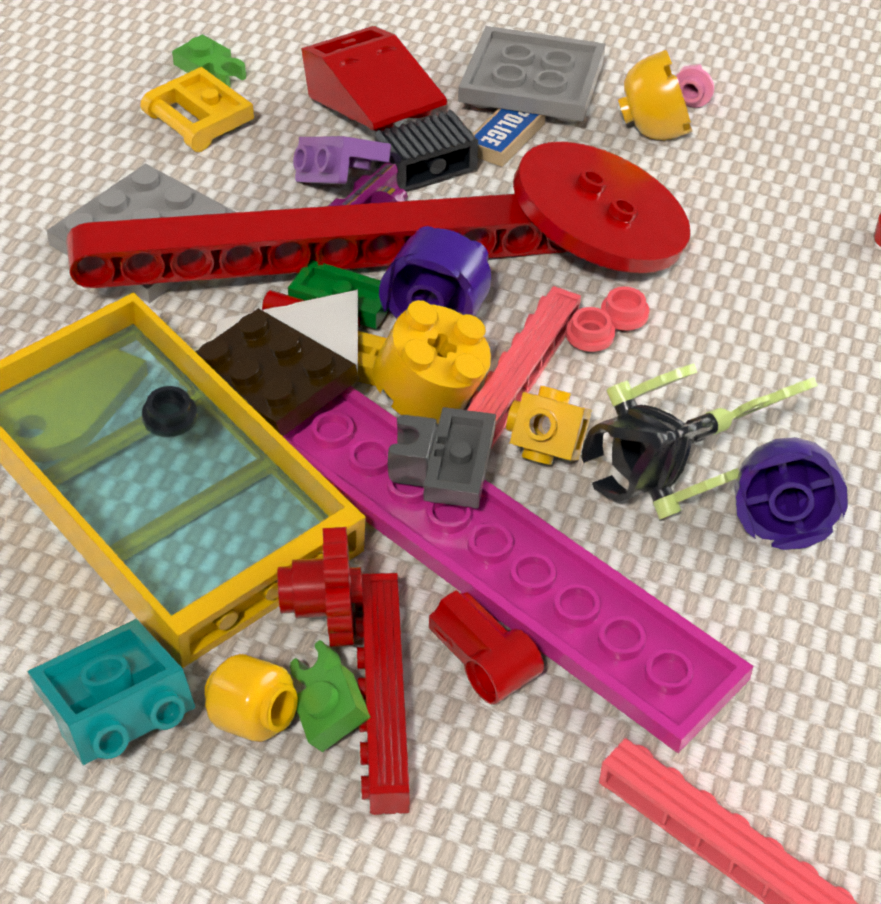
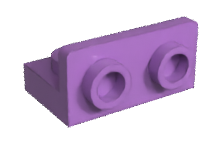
M345 136L299 137V144L293 157V165L296 170L295 180L296 182L346 184L348 168L371 170V162H389L391 144Z

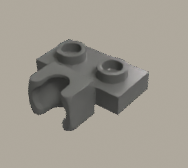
M443 407L438 426L437 420L434 418L400 415L397 417V444H392L388 450L389 479L395 483L424 487V501L479 508L495 432L496 414Z

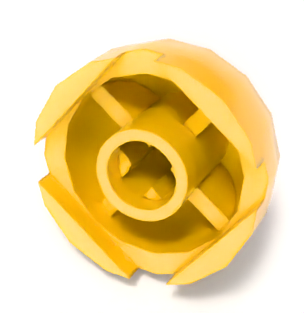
M667 50L649 55L638 61L628 71L624 80L625 97L618 99L625 124L634 121L641 134L656 140L677 138L693 132L689 124L691 121L677 76L672 75L669 66L672 62Z

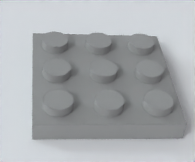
M485 26L459 85L458 102L472 104L477 108L494 107L552 116L560 121H584L604 60L606 44Z
M145 163L46 231L49 245L67 255V234L78 224L235 213V211ZM178 282L121 287L131 293L134 292L139 298L151 303Z

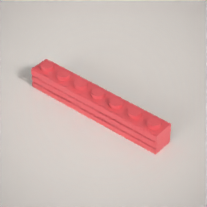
M553 286L547 296H542L535 313L528 315L522 332L515 334L508 352L504 351L501 354L496 369L489 371L483 388L480 391H475L467 410L496 414L495 432L491 449L506 428L508 413L513 401L521 402L523 392H530L565 339L567 323L573 317V314L580 309L581 295Z
M625 738L602 762L599 783L620 797L764 904H859L846 889L833 886L819 876V873L812 865L804 861L799 862L785 852L783 846L777 840L771 837H764L754 830L743 816L737 813H730L717 803L712 794L705 790H698L685 781L683 775L678 770L666 767L654 759L651 752L644 746L635 745Z

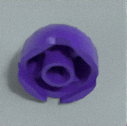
M797 437L774 439L756 447L742 462L738 477L735 480L737 516L746 532L755 539L756 534L761 539L774 540L771 546L782 550L803 549L825 540L834 532L832 526L839 520L841 514H843L844 518L848 508L845 478L833 456L817 443Z

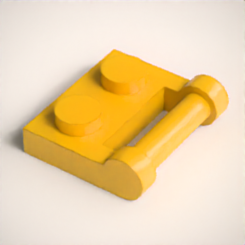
M199 67L148 91L140 102L143 112L151 118L161 119L183 136L184 143L195 152L204 151L211 144L212 139L254 119L253 104L203 67ZM178 103L199 119V121L191 122L170 105Z

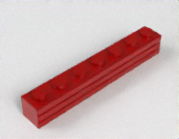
M398 573L362 574L363 602L355 603V609L363 610V617H356V639H364V647H357V669H365V678H358V687L363 699L366 700V707L370 718L359 725V733L367 732V742H360L361 766L368 765L369 775L361 776L362 800H370V814L382 815L383 813L405 814L409 813L410 789Z

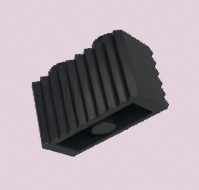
M451 109L446 114L441 112L438 116L433 114V116H426L423 120L418 118L415 123L410 120L407 125L402 123L399 127L396 125L390 128L386 127L383 132L378 129L374 134L376 142L391 144L389 162H375L376 168L379 169L385 163L396 164L398 169L396 176L399 188L405 191L477 169L478 139Z

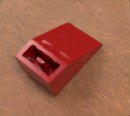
M376 26L301 48L309 97L324 104L327 108L333 109L347 116V118L369 127L370 130L378 131L379 129L384 131L386 127H393L397 121L406 118H423L429 116L432 113L431 110L447 105L446 96L395 34Z

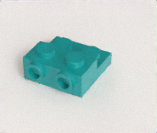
M137 619L27 671L35 692L55 717L61 736L82 765L97 758H115L123 753L130 741L154 729H171L181 722L185 713L196 708L183 668Z

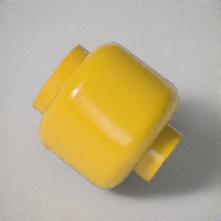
M245 654L231 656L221 663L207 679L204 690L207 715L213 725L220 730L251 741L263 742L284 731L293 720L297 709V692L294 688L292 677L282 666Z

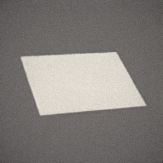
M358 290L263 310L355 363L358 372ZM251 313L218 319L216 337L238 323L242 317Z

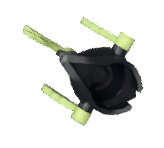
M694 363L659 375L631 388L629 381L609 387L606 391L618 416L600 422L589 430L583 443L581 458L583 463L603 456L604 433L608 432L613 437L612 465L628 480L629 487L625 489L611 475L593 482L594 490L616 501H624L649 492L659 520L682 511L679 505L680 501L735 480L739 473L738 468L673 493L671 486L675 484L684 471L691 445L704 440L707 436L726 431L733 420L817 387L815 378L813 377L774 393L758 397L738 406V408L732 411L723 408L708 411L703 415L687 420L686 423L657 407L637 405L635 398L697 373Z

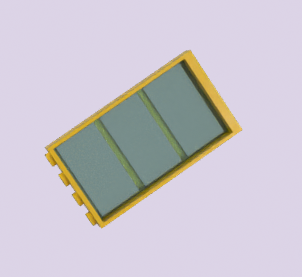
M134 292L0 360V464L182 668L188 666L279 607L278 567L292 566V560L323 558V528L347 527L349 560L364 552L365 516ZM164 386H175L188 393L197 407V421L192 429L180 436L161 437L152 434L145 428L142 421V407L149 394L155 389Z

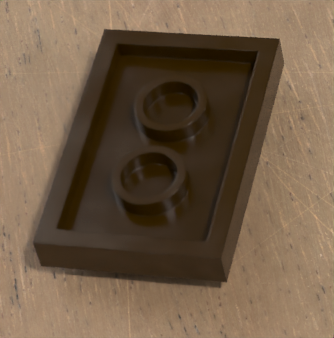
M259 308L251 314L242 317L238 323L212 341L206 342L196 351L282 437L360 380L355 363Z

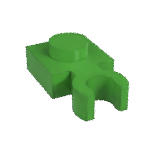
M203 34L172 50L173 64L187 73L203 67L229 87V76H235L242 81L246 79L245 63L240 59L232 58L230 49Z
M319 640L315 643L318 659L314 666L310 668L295 658L290 662V671L295 679L306 686L304 690L297 694V712L307 741L321 752H324L368 720L370 715L354 674L341 664L340 656L336 651Z

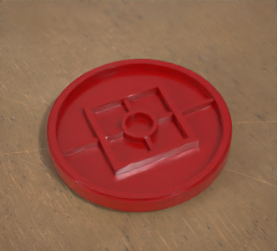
M574 142L543 143L531 148L524 154L514 174V193L520 207L529 220L554 243L575 256L598 266L628 273L662 271L679 260L689 242L691 230L689 220L683 207L673 194L642 168L606 150Z

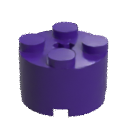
M429 226L421 227L406 241L380 281L379 298L384 311L386 312L389 308L397 319L401 313L407 310L409 304L413 301L421 300L431 305L452 309L462 315L476 316L491 287V270L487 262L488 252L481 243L470 241L454 231Z

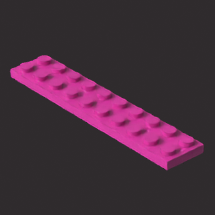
M350 386L283 436L365 516L367 523L461 593L468 592L488 613L511 630L514 628L522 630L532 639L539 651L676 753H679L750 680L753 665L487 480H484L479 508L424 501V487L392 482L388 476V450L392 444H397V418Z

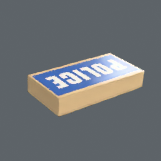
M498 108L473 133L478 139V158L503 167L545 125L546 116Z

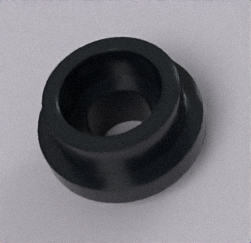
M175 386L160 387L152 391L142 407V421L145 428L154 435L161 437L180 436L188 432L197 421V407L185 390Z

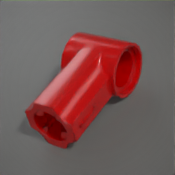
M457 590L442 598L434 612L429 615V629L464 664L465 673L471 686L486 703L491 705L499 703L543 673V659L532 639L517 628L506 631L468 592L459 593Z

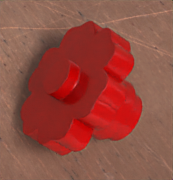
M347 527L323 528V558L292 560V566L278 567L277 582L280 614L295 613L296 619L327 617L330 647L354 645L352 603L363 602L361 567L350 568Z

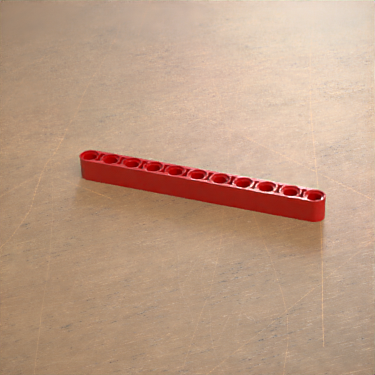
M515 194L87 222L73 227L66 238L70 276L77 285L85 288L299 273L303 267H308L310 259L317 261L318 266L325 263L341 269L390 266L406 241L417 230L425 226L451 230L463 235L470 241L481 243L488 252V258L568 252L546 237L529 220L520 207Z

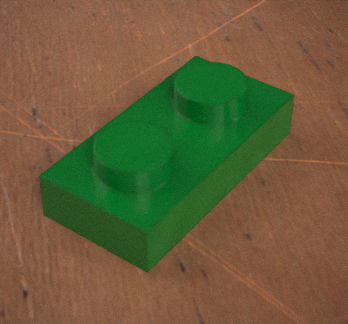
M311 259L308 267H303L288 287L289 296L305 301L358 290V317L360 318V324L374 329L378 328L389 311L388 308L385 312L380 303L379 286L381 280L325 263L318 266V262Z

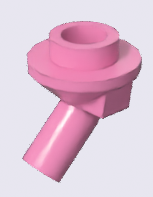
M701 64L684 66L676 76L686 106L698 108L706 105L714 94V83L711 76L702 69Z

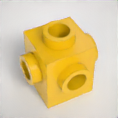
M540 385L538 395L523 392L521 402L514 400L508 413L506 430L512 432L509 444L523 447L521 457L552 465L554 456L570 461L579 460L592 409L570 404L571 393L542 385ZM546 417L549 418L551 423L547 433L542 429V422Z

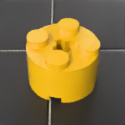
M421 300L413 301L409 304L407 310L397 318L375 359L373 380L377 390L381 394L384 389L387 395L394 401L391 407L400 415L434 418L437 420V424H439L443 407L464 410L487 374L491 363L490 348L484 337L486 333L484 324L473 315H462L452 309L431 305Z

